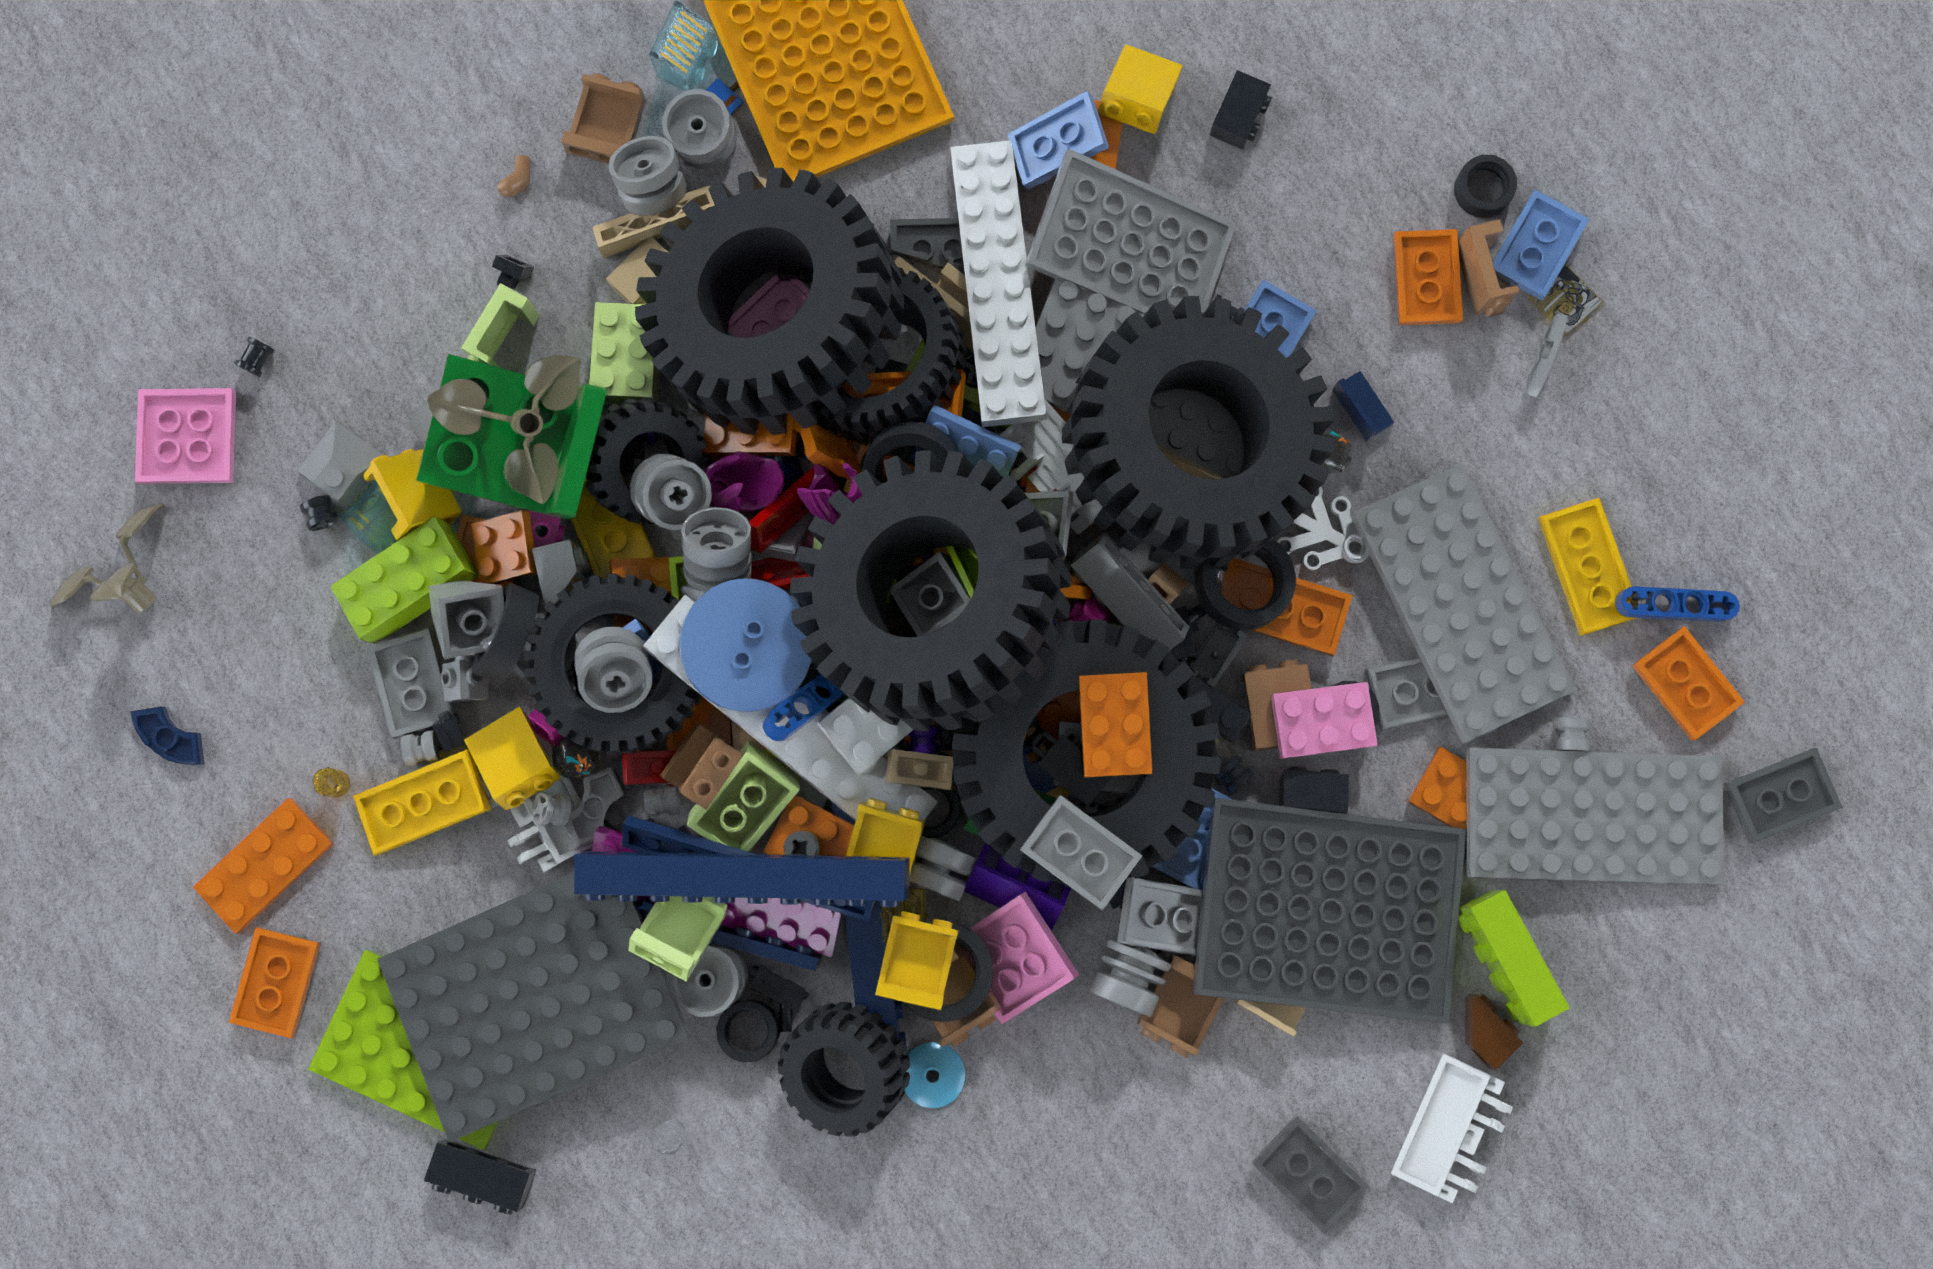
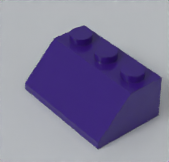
M986 842L964 889L965 892L999 908L1026 892L1051 932L1071 891V887H1066L1064 883L1051 880L1044 882L1032 877L1031 873L1022 870L1018 866L1016 868L1013 867L991 845L988 846Z

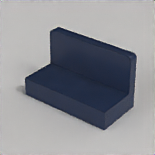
M1361 371L1346 380L1342 378L1332 389L1366 441L1395 423Z

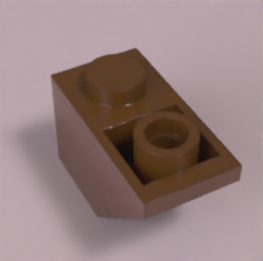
M1470 993L1465 998V1044L1488 1068L1497 1070L1523 1044L1517 1037L1520 1031L1507 1018L1502 1021L1494 1013L1497 1007L1484 994L1479 997L1477 994Z

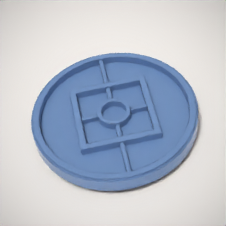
M757 579L730 580L714 586L705 592L688 611L683 621L679 638L681 663L694 688L710 702L722 708L739 712L764 710L788 698L804 680L811 663V658L805 653L800 643L806 636L794 626L791 611L801 608L799 604L781 588Z

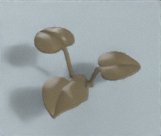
M553 355L533 363L527 370L524 378V386L527 391L536 395L532 400V409L517 410L512 416L482 410L486 404L485 393L477 383L467 379L450 381L429 394L427 398L428 406L439 424L450 432L460 435H469L477 432L481 426V416L510 422L513 431L525 436V440L523 443L524 450H515L507 457L504 465L505 478L514 490L540 504H544L555 487L558 475V460L553 449L547 444L538 443L530 447V442L534 440L533 436L539 434L543 427L538 403L541 401L542 405L550 410H563L569 407L575 401L579 391L581 361L573 356Z
M159 503L137 512L117 532L115 537L119 540L129 564L118 569L111 578L105 581L89 575L93 571L91 566L77 570L60 585L49 602L50 607L54 609L55 605L70 598L83 584L92 582L98 585L89 597L92 601L123 600L136 614L147 609L154 602L156 596L144 585L147 579L141 574L128 547V541L131 536L143 527L156 510L166 508L163 503ZM133 572H134V574H135V576H136L135 579L131 576V575L133 574Z

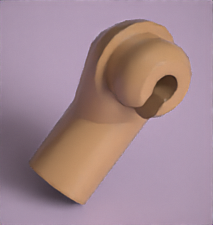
M526 155L514 157V172L505 177L504 180L499 181L497 185L500 195L503 197H513L529 186L530 157Z

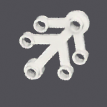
M1322 487L1317 489L1318 494L1310 505L1315 519L1302 513L1293 522V524L1309 532L1291 538L1281 537L1277 540L1278 543L1283 541L1288 543V555L1293 550L1325 540L1338 546L1321 553L1315 551L1308 552L1302 558V566L1307 571H1316L1321 565L1342 558L1348 563L1358 564L1369 556L1368 550L1360 534L1356 532L1350 516V501L1344 496L1336 497L1330 504L1332 514L1339 517L1343 534L1332 529L1321 496L1323 493ZM1337 501L1343 502L1346 507L1345 511H1338L1335 508V503ZM1356 543L1360 548L1359 553H1352L1349 550V545ZM1314 556L1317 559V566H1309L1307 557Z

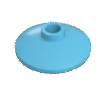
M939 1042L923 1043L912 1049L908 1053L910 1068L906 1071L910 1074L909 1085L905 1088L907 1096L916 1104L927 1108L943 1107L955 1100L965 1082V1068L958 1053L948 1045L941 1047ZM929 1070H936L939 1073L937 1081L930 1082L927 1079L926 1074Z

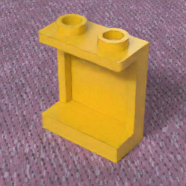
M1125 44L1103 91L1098 113L1155 134L1167 103L1175 91L1183 65Z
M408 449L399 455L390 457L387 455L378 456L370 462V466L363 475L366 482L371 480L377 481L398 521L391 529L396 541L434 516L452 525L462 513L451 490L415 481L423 449L417 451Z
M520 706L464 739L493 800L504 810L522 805L525 799L539 791L550 788L555 781L561 778L559 772L552 766L530 723L529 716Z
M868 798V802L862 801L857 808L858 815L846 856L909 857L910 878L926 819L918 817L920 812L910 808L900 807L899 811L887 808L888 803L882 800Z
M901 911L900 917L893 916L875 996L941 1010L955 941L959 931L952 929L953 923L939 919H933L932 924L920 922V915Z

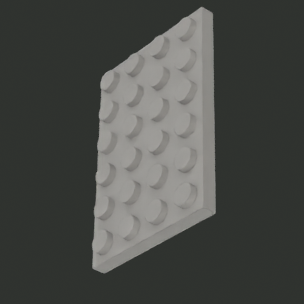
M1068 149L1064 153L1024 266L1054 279L1074 283L1078 288L1088 292L1102 294L1106 299L1129 306L1145 314L1154 303L1166 299L1173 311L1184 296H1199L1201 312L1204 313L1208 308L1236 223Z

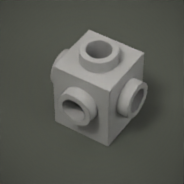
M473 655L455 657L454 662L442 664L441 684L443 686L444 702L473 703L489 699L488 686L490 679L472 673Z

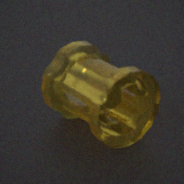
M330 767L318 770L312 780L314 790L318 794L332 798L345 795L350 787L348 775L342 770ZM329 777H332L333 782L336 783L334 788H330L331 785L327 782Z

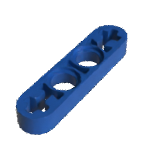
M1634 586L1619 592L1615 599V606L1618 612L1623 616L1632 618L1723 622L1735 617L1740 609L1737 597L1727 591ZM1658 595L1666 597L1669 601V609L1666 612L1660 611L1656 607L1655 600ZM1631 597L1634 601L1646 599L1645 604L1632 607V604L1626 602V598ZM1688 597H1694L1698 601L1699 610L1697 613H1691L1686 608ZM1721 601L1723 605L1728 606L1727 611H1723L1722 608L1709 609L1710 604L1713 605Z
M819 674L773 708L763 721V730L770 739L784 741L841 699L845 694L822 674ZM821 686L827 689L830 698L819 696L815 687ZM794 703H803L808 708L809 713H799L795 709ZM787 716L789 720L785 726L778 727L775 724Z

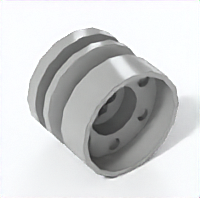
M713 507L699 510L685 520L681 534L682 549L684 551L683 571L687 583L696 590L707 592L714 586L726 581L751 578V526L746 517L728 508Z
M1108 939L1105 947L1118 952V956L1116 959L1105 955L1101 956V960L1104 963L1113 967L1111 974L1095 971L1088 991L1152 1017L1159 997L1148 990L1147 987L1149 983L1165 985L1166 980L1153 975V972L1157 968L1169 973L1172 965L1166 963L1156 953L1143 947L1117 943V941Z

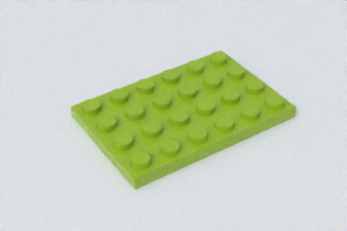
M365 949L308 1070L445 1133L377 959L383 956ZM499 1121L458 1139L484 1151L487 1149Z

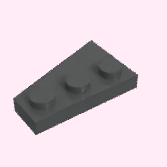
M958 218L890 220L892 254L939 268H944L947 263H950L965 275Z

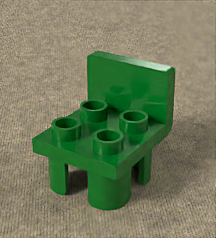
M452 354L447 355L439 388L456 379H467L477 383L486 396V404L482 410L512 416L520 409L531 410L532 400L536 396L525 388L524 374ZM585 383L579 387L575 401L563 410L547 409L539 401V415L542 417L543 427L539 434L533 436L534 440L530 442V447L538 443L547 444L553 449L558 460V475L555 487L544 504H540L517 492L509 485L505 478L504 465L506 459L511 452L519 449L524 450L525 436L515 433L510 422L481 416V426L477 432L469 435H460L445 429L432 415L415 481L561 519L574 518L577 513L607 389Z

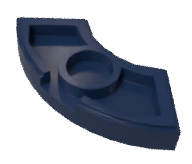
M160 706L130 711L137 734L143 743L156 754L168 761L179 764L205 765L201 733L186 732L177 728L170 720L166 707Z

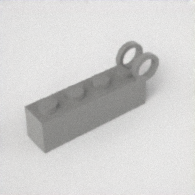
M1106 532L1076 555L1070 565L1075 576L1093 590L1095 598L1102 606L1110 609L1115 615L1119 626L1133 627L1139 630L1140 634L1151 640L1162 642L1170 650L1185 639L1189 629L1187 623L1132 561L1120 552V548Z

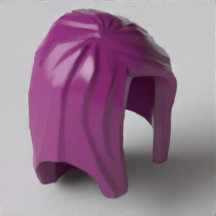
M737 451L712 463L704 471L711 484L712 499L709 506L712 508H728L740 514L753 512L772 504L784 487V472L780 469L779 463L774 459L758 457L741 451Z
M844 463L842 467L851 479L849 493L845 492L833 480L827 468L820 464L814 465L815 473L811 485L807 489L803 487L797 489L799 498L814 518L817 516L833 525L836 523L840 515L828 500L838 490L853 503L863 496L854 480L857 473L848 463Z

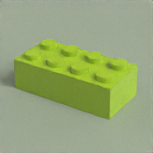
M434 516L330 587L358 638L378 644L431 609L428 586L460 580L471 582L478 577V572L451 524Z
M1490 890L1459 907L1460 916L1458 917V923L1465 934L1470 933L1476 944L1472 946L1473 951L1481 963L1486 962L1492 973L1488 975L1489 980L1498 993L1500 991L1503 993L1507 1001L1504 1007L1514 1022L1518 1021L1519 1024L1536 1027L1570 1009L1506 890Z

